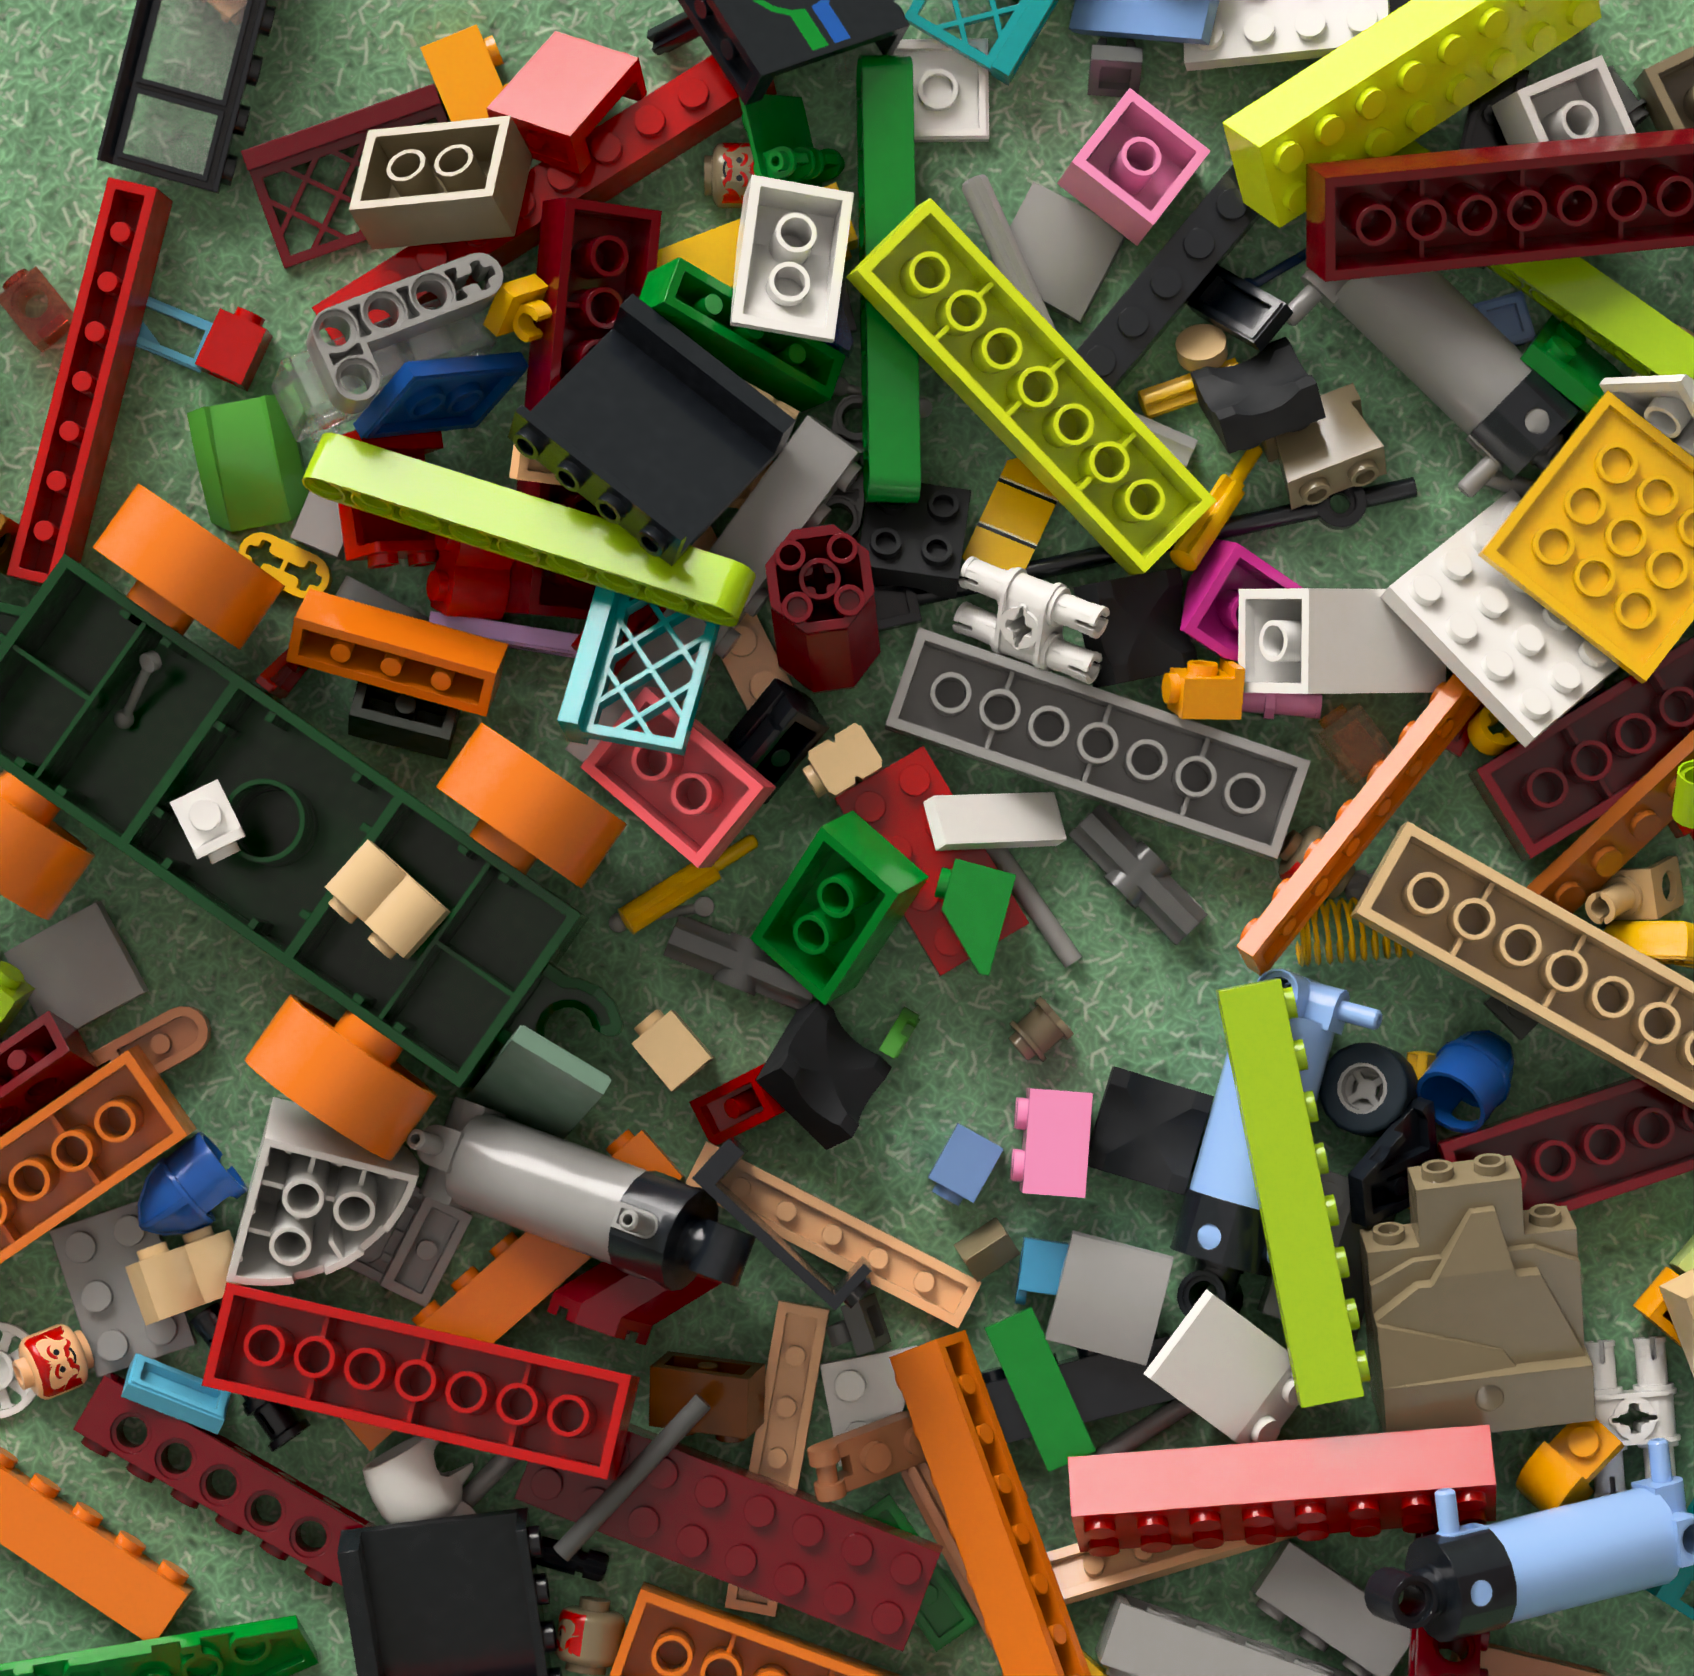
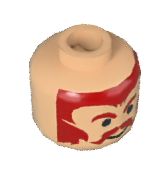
M56 1324L24 1337L19 1344V1359L12 1362L13 1371L20 1387L23 1390L31 1388L38 1397L45 1400L52 1399L84 1385L88 1379V1370L94 1367L93 1354L82 1331H73L64 1324Z

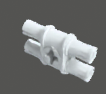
M974 556L969 557L961 568L960 576H965L968 580L965 578L959 579L960 587L995 599L999 605L998 613L994 614L967 601L963 602L957 609L953 621L962 624H953L954 632L990 645L994 653L1013 657L1033 665L1038 670L1040 668L1049 672L1052 670L1059 671L1086 684L1094 682L1101 669V665L1098 663L1102 661V654L1065 641L1062 635L1063 626L1098 639L1105 631L1109 621L1100 616L1108 617L1110 615L1109 608L1071 595L1070 589L1063 583L1052 584L1028 575L1027 571L1021 567L1005 570L979 560Z
M1666 1336L1633 1338L1638 1384H1634L1633 1389L1623 1390L1622 1386H1617L1614 1354L1615 1340L1584 1341L1585 1348L1593 1364L1596 1419L1624 1445L1622 1450L1594 1478V1498L1626 1490L1623 1450H1627V1446L1637 1445L1638 1448H1643L1645 1479L1651 1478L1648 1442L1654 1438H1665L1668 1440L1672 1476H1676L1674 1447L1679 1445L1678 1441L1681 1440V1435L1676 1433L1673 1394H1677V1388L1674 1387L1673 1382H1668ZM1629 1404H1631L1632 1409L1649 1415L1648 1417H1642L1641 1420L1634 1421L1632 1425L1633 1430H1630L1628 1425L1612 1420L1628 1413Z

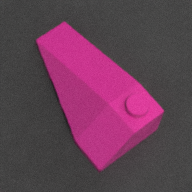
M1215 539L1187 582L1180 630L1219 657L1238 661L1239 589H1290L1303 587L1240 544Z

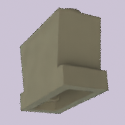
M1353 383L1320 395L1326 418L1310 423L1303 430L1286 432L1261 442L1268 462L1279 460L1291 510L1303 505L1318 504L1332 494L1353 486L1361 487L1368 485L1377 477L1387 474L1384 445L1363 419L1361 398Z

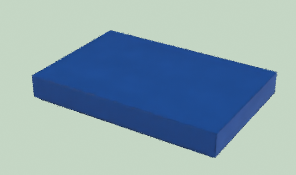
M521 352L405 362L353 425L361 439L476 428L526 372L529 365Z

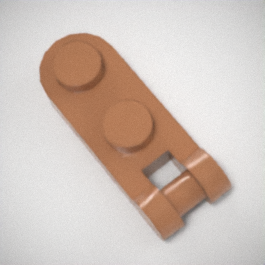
M179 1006L160 1014L90 1054L98 1067L96 1071H98L104 1064L114 1060L128 1049L139 1045L160 1075L205 1049L211 1039V1026L209 1019L201 1010L191 1006Z
M908 1410L850 1430L807 1448L809 1465L816 1468L818 1480L813 1485L816 1500L819 1502L840 1500L849 1491L926 1461L920 1441L914 1434L913 1422ZM841 1458L843 1470L837 1472L836 1464Z

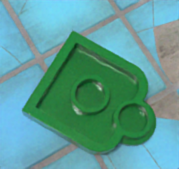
M1552 315L1538 331L1520 359L1588 414L1604 394L1599 385L1604 378L1624 376L1613 364L1585 342L1586 338L1584 335L1563 320L1560 322Z

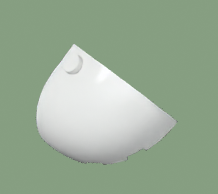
M273 1097L245 1200L226 1281L256 1286L294 1284L296 1279L311 1277L323 1272L328 1275L360 1258L368 1247L376 1242L385 1232L388 1233L403 1213L419 1177V1163L416 1157L403 1145L392 1161L385 1160L346 1138L295 1102Z

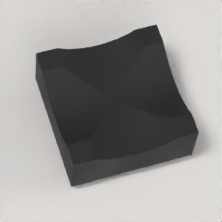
M1287 337L1270 342L1262 352L1240 364L1221 368L1206 366L1190 372L1199 405L1229 454L1238 450L1253 449L1261 444L1262 441L1286 432L1303 430L1310 423L1326 418L1317 383L1312 375H1308L1302 367Z
M921 483L918 503L866 502L860 545L869 551L874 586H906L924 590L936 596L956 599L971 490Z
M1180 567L1073 587L1076 597L1105 606L1110 611L1108 617L1100 616L1109 621L1105 631L1098 639L1082 633L1085 648L1102 654V661L1098 663L1101 665V669L1097 678L1092 683L1093 687L1100 688L1169 673L1170 667L1187 668L1188 661L1198 660L1196 649L1189 636L1180 630L1183 613V580Z
M817 1000L796 1011L755 1081L825 1150H828L854 1136L859 1127L860 1116L865 1105L886 1079L892 1067L880 1055L869 1051L856 1042L841 1026L834 1009L829 1004L824 1005Z
M1112 1066L1089 1143L1088 1167L1185 1195L1197 1148L1214 1096Z

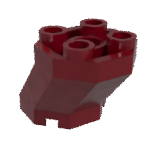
M834 524L791 530L765 564L778 666L813 694L855 688L881 652L869 551Z
M601 1262L555 1290L547 1312L557 1315L561 1312L562 1307L568 1309L565 1319L567 1321L625 1340L626 1335L630 1331L637 1332L638 1336L635 1343L646 1345L654 1324L722 1284V1282L698 1273L694 1280L682 1290L671 1291L651 1280L637 1278L619 1271L611 1264Z

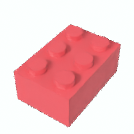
M645 686L632 703L637 711L641 712L665 696L660 688ZM671 707L646 722L652 734L674 738L679 718ZM628 708L613 727L633 717ZM694 719L685 755L600 741L580 766L581 769L697 868L712 867L776 788V786L697 719ZM640 726L633 730L643 732Z

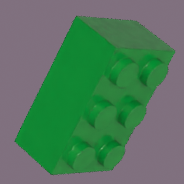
M852 810L821 826L750 939L821 1003L826 1005L858 985L929 876Z

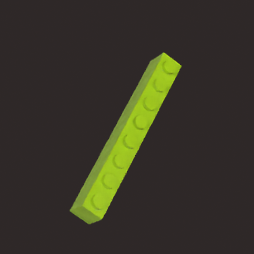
M1275 978L1216 990L1297 1401L1301 1408L1363 1397L1362 1382L1371 1381L1365 1350L1355 1351L1351 1331L1360 1329V1321L1355 1299H1345L1341 1279L1350 1277L1344 1246L1334 1247L1331 1227L1339 1225V1216L1334 1195L1324 1196L1320 1175L1329 1173V1167L1323 1142L1315 1144L1313 1142L1310 1123L1318 1122L1319 1118L1313 1091L1303 1092L1299 1071L1308 1070V1062L1303 1040H1293L1289 1019L1298 1018L1292 987L1283 988L1281 979Z

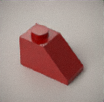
M765 1063L689 1102L710 1143L717 1146L727 1141L728 1138L735 1137L786 1111L755 1081Z

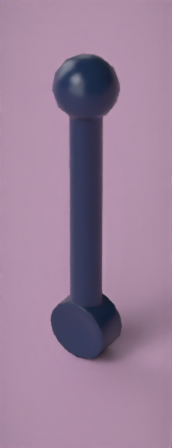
M1306 248L1253 279L1244 278V280L1257 287L1262 286L1305 261Z

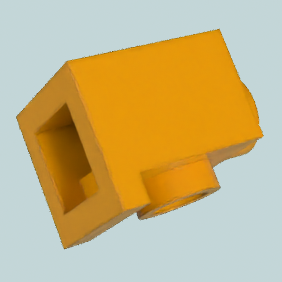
M1220 658L1219 668L1218 663L1208 660H1190L1187 662V668L1170 667L1169 673H1165L1162 679L1163 701L1167 704V708L1181 719L1241 720L1245 668L1235 661L1226 658Z

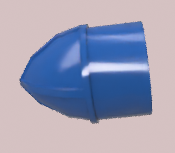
M1480 1030L1468 1031L1456 1040L1447 1042L1439 1049L1436 1059L1418 1080L1416 1088L1418 1097L1434 1102L1435 1122L1454 1132L1465 1134L1477 1131L1490 1117L1493 1110L1509 1096L1514 1065L1512 1047L1504 1038L1494 1032ZM1460 1101H1463L1473 1107L1480 1108L1481 1114L1479 1120L1463 1121L1456 1119L1452 1115V1111Z
M200 1131L167 1158L162 1157L146 1176L138 1200L139 1227L144 1231L163 1236L193 1232L216 1221L211 1211L227 1197L231 1196L238 1199L248 1191V1188L233 1166L227 1170L220 1163L221 1156L223 1155L222 1152Z

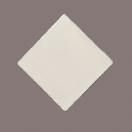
M988 38L968 39L969 45L988 55ZM901 39L893 55L911 56L914 142H989L988 70L935 39Z

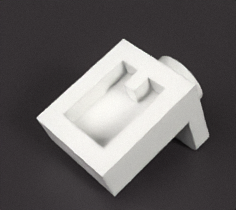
M218 779L170 802L197 860L208 855L211 864H214L241 851L236 841L246 837Z

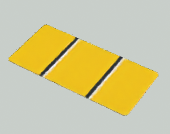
M1018 458L1007 460L962 555L963 560L966 561L969 557L974 556L979 560L1005 570L1016 567L1026 570L1058 500Z

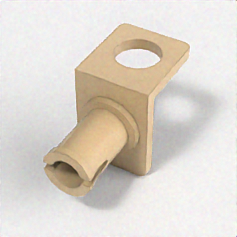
M1667 856L1647 868H1621L1601 888L1587 898L1585 910L1588 917L1596 924H1602L1603 921L1605 924H1608L1613 920L1660 919L1684 904V895L1678 857ZM1665 873L1668 875L1670 882V891L1667 899L1662 890V881Z

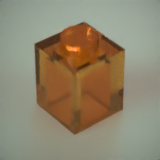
M1341 703L1317 721L1323 730L1314 736V739L1350 786L1369 774L1372 767L1378 761L1385 760L1394 749L1360 703L1349 711Z

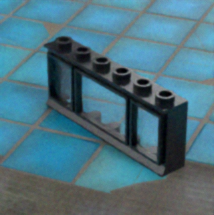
M137 0L97 160L219 194L221 184L231 186L238 156L229 154L234 134L244 136L251 107L243 105L242 101L247 84L257 86L264 57L255 55L259 35L267 37L270 35L276 7L267 5L268 0Z

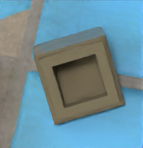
M996 1217L953 1245L977 1282L1020 1255L1017 1247Z

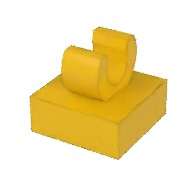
M535 273L502 283L492 301L483 325L496 337L515 332L517 337L524 342H531L542 338L543 332L535 326L533 321L538 322L550 318L552 315L551 308L542 301L549 286Z

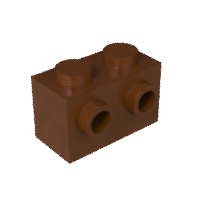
M667 1351L650 1366L649 1426L665 1428L692 1397L698 1394L711 1406V1409L686 1436L696 1433L715 1435L718 1441L726 1443H737L748 1439L764 1423L765 1364Z

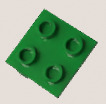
M765 94L762 100L746 106L739 97L743 112L742 123L748 134L754 160L753 169L755 175L823 187L822 183L836 178L843 171L845 162L837 150L830 148L819 150L813 147L802 97Z

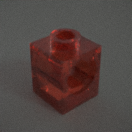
M35 266L29 272L27 269H22L13 274L3 284L4 292L0 294V304L32 344L42 353L69 332L74 310L38 267ZM35 295H46L48 298L46 311L36 318L27 317L25 307L29 299Z

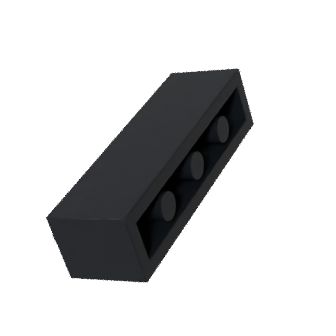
M1156 1330L1146 1366L1076 1348L1078 1356L1058 1361L1056 1353H1053L1083 1423L1177 1399L1144 1375L1146 1369L1170 1339L1168 1333L1158 1335ZM1002 1367L981 1371L1006 1443L1033 1437Z

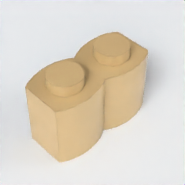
M368 839L325 886L334 895L328 904L350 924L357 918L362 920L373 931L367 939L390 960L396 953L405 959H409L451 913L392 858Z
M210 1225L182 1235L184 1246L169 1251L168 1245L164 1241L136 1252L139 1262L126 1266L125 1269L145 1325L223 1298L226 1283L250 1287L249 1285L226 1281L234 1248V1241L230 1230L214 1235Z

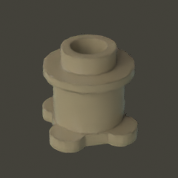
M1040 996L1034 1002L1036 1007L1018 1023L1013 1020L1009 1023L1014 1033L1008 1039L1027 1061L1036 1055L1038 1059L1044 1062L1047 1059L1044 1054L1063 1037L1068 1040L1074 1035L1065 1022Z

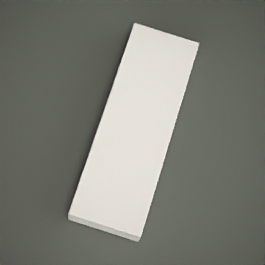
M1054 792L935 795L923 802L936 851L1057 846L1067 840Z

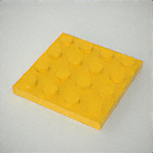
M1606 391L1478 556L1642 684L1648 680L1694 620V457L1610 391Z

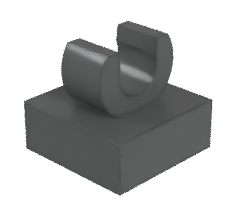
M1103 37L1098 40L1097 45L1092 44L1087 95L1123 97L1129 88L1139 94L1143 48L1136 47L1133 39H1127L1126 47L1107 45V38Z
M875 1293L862 1297L851 1309L846 1304L841 1306L844 1320L826 1327L832 1347L852 1341L857 1356L875 1351L891 1342Z

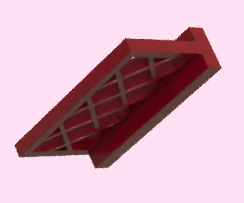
M434 83L241 151L284 269L366 241L361 230L345 235L328 226L340 200L342 199L348 203L351 202V197L345 195L344 192L355 168L360 166L359 160L363 153L368 130L413 126L435 118L437 123L448 122ZM358 146L353 158L341 153L343 150ZM334 155L350 163L338 191L311 179L319 160L323 157ZM311 162L305 175L292 169ZM286 172L302 180L290 208L270 198L264 178ZM308 183L335 196L323 223L296 211ZM274 207L287 213L282 225L279 223ZM293 216L320 230L310 249L291 255L284 235ZM325 232L339 238L320 245Z

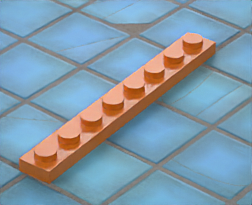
M1455 674L1447 682L1444 681L1435 688L1427 708L1416 721H1410L1401 731L1396 747L1385 760L1378 761L1372 767L1364 787L1354 799L1347 800L1340 807L1335 817V823L1324 837L1316 839L1308 847L1301 866L1291 878L1284 879L1277 886L1272 895L1271 903L1261 916L1252 919L1245 926L1240 936V942L1236 947L1249 969L1260 976L1270 970L1481 705L1482 702Z

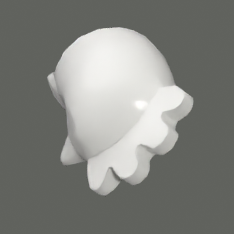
M415 1435L373 1459L362 1471L366 1487L381 1516L388 1524L476 1514L471 1505L462 1500L463 1485L474 1468L473 1462L442 1473L437 1470L433 1455L439 1441Z

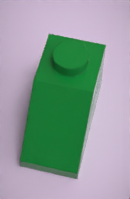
M955 858L952 869L942 867L934 897L944 900L941 912L976 973L988 977L1016 874Z

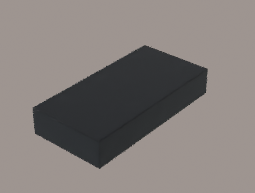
M1221 266L1215 269L1187 303L1189 308L1199 317L1260 352L1264 350L1293 314V311L1285 302Z

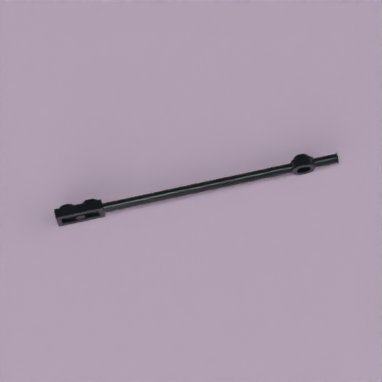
M1409 477L1364 488L1362 486H1353L1332 494L1324 501L1315 505H1303L1291 510L1290 504L1232 516L1228 519L1216 539L1223 540L1314 519H1319L1323 525L1334 530L1348 529L1361 519L1368 507L1417 497L1416 483L1414 477ZM1341 495L1348 500L1349 508L1346 512L1336 513L1331 509L1330 500L1333 496ZM1177 541L1166 552L1171 551ZM1096 546L1029 561L1026 571L1028 575L1039 579H1046L1117 562L1102 546ZM960 576V577H959V579L965 578V579L968 580V578L965 577V576H964V577H963V576ZM958 581L956 598L978 594V592L960 587ZM874 586L878 632L922 623L919 606L953 598L936 596L930 592L906 586Z

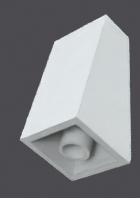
M1239 589L1238 664L1245 668L1244 693H1433L1440 683L1446 681V665L1381 598L1386 589Z

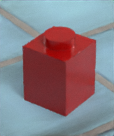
M240 307L236 308L234 314L220 308L195 365L201 371L248 392L273 337L266 328L262 327L265 319Z

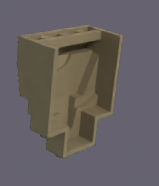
M1486 1153L1475 1157L1474 1160L1450 1162L1443 1159L1426 1161L1422 1166L1407 1167L1411 1223L1382 1222L1373 1228L1359 1229L1368 1363L1371 1377L1370 1387L1383 1433L1490 1425V1432L1494 1433L1596 1421L1593 1364L1584 1345L1581 1266L1578 1258L1577 1228L1567 1206L1543 1203L1534 1205L1529 1210H1523L1521 1176L1511 1155L1502 1156L1496 1153Z

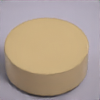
M1196 324L1184 329L1176 339L1177 360L1184 369L1190 372L1206 366L1219 368L1227 359L1226 335L1220 328L1214 325Z

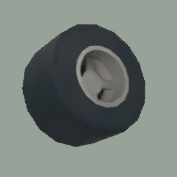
M1354 1043L1338 1050L1327 1061L1319 1089V1099L1325 1114L1337 1127L1355 1135L1381 1137L1390 1125L1404 1113L1411 1101L1418 1097L1416 1093L1418 1079L1413 1066L1401 1053L1375 1043Z

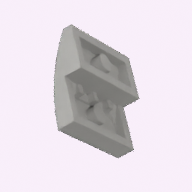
M1033 182L1010 225L1011 231L1045 306L1070 320L1082 324L1126 237L1090 210Z
M101 901L95 902L4 953L8 963L18 968L24 975V980L35 988L28 1000L37 1017H40L47 1011H51L78 1030L98 1018L114 1012L149 991Z
M415 1185L412 1196L400 1219L396 1221L388 1233L385 1232L364 1251L363 1256L346 1267L378 1282L380 1286L426 1307L473 1215L465 1210L451 1207L420 1195L421 1187Z
M1073 1230L1045 1339L1146 1366L1161 1314L1174 1257Z

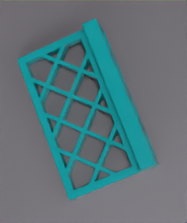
M914 0L906 12L905 18L911 26L990 71L991 76L1009 86L1059 0H1020L1018 4L997 9L995 0H989L991 11L965 18L961 16L958 0H951L956 20L938 25L919 15L928 0ZM1012 14L1002 30L999 17ZM993 19L998 38L989 54L986 55L969 45L964 26ZM958 28L961 40L947 31Z
M596 586L557 719L567 741L587 745L589 739L685 755L721 625L703 620L706 624L703 635L684 646L673 630V627L691 616L676 611L665 618L658 605ZM649 604L660 622L634 637L626 626L629 615ZM667 632L678 650L652 665L641 647ZM625 635L628 641L621 645L623 636ZM635 651L646 669L620 684L613 674L615 664ZM698 652L696 662H694L691 655ZM685 660L693 671L691 680L686 685L670 693L659 675ZM654 679L665 697L643 711L638 712L627 694ZM611 681L615 688L608 692ZM622 698L633 717L616 727L599 725L602 710ZM685 699L683 709L681 710L677 703ZM672 707L679 718L675 737L671 738L652 734L646 722ZM639 726L643 730V732L633 731Z

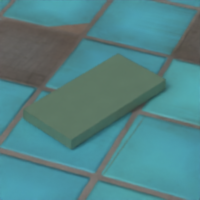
M520 1025L473 1084L465 1100L506 1114L505 1118L565 1139L604 1095L612 1080L608 1075L528 1027Z

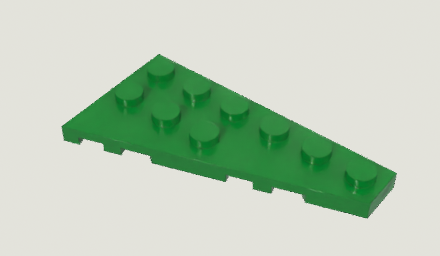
M293 1615L0 1664V1676H290L319 1662L313 1643L297 1616Z

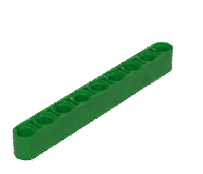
M858 56L856 67L859 263L916 208L913 63L911 56ZM860 293L865 502L918 503L921 489L919 354Z

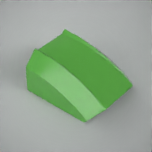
M288 394L264 395L214 406H204L187 413L196 462L211 523L230 532L292 521L300 514L309 490L302 483L305 467L293 401Z

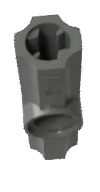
M1101 804L1068 835L1090 860H1093L1105 873L1103 876L1111 886L1114 885L1127 898L1125 901L1134 909L1138 907L1174 945H1177L1208 915L1188 892L1182 889L1170 876L1172 872L1145 843L1142 841L1137 842Z
M679 915L668 940L664 956L713 975V980L753 996L756 993L761 994L797 1011L811 1003L813 995L750 938L732 931L729 935L712 928L710 925Z

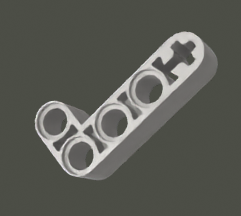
M480 252L469 254L319 312L309 330L306 345L332 405L339 411L348 414L360 413L369 407L379 389L381 380L372 352L473 315L489 307L503 282V271L498 261L489 254ZM472 275L476 282L484 280L486 283L484 289L481 290L477 283L464 287L468 277ZM461 289L460 292H459V294H458V296H457V298H456V292H455V291ZM423 291L432 292L440 300L441 307L435 310L424 308L417 301L416 294ZM375 309L384 310L390 314L394 325L388 328L377 327L369 319L368 312ZM328 327L336 328L342 332L346 343L336 347L328 345L321 338L319 331ZM346 375L358 376L366 384L367 391L357 395L349 393L342 386L341 378Z

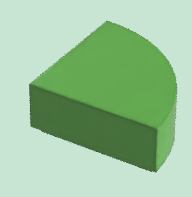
M904 1006L878 1050L893 1059L895 1057L898 1058L919 1023L920 1015Z

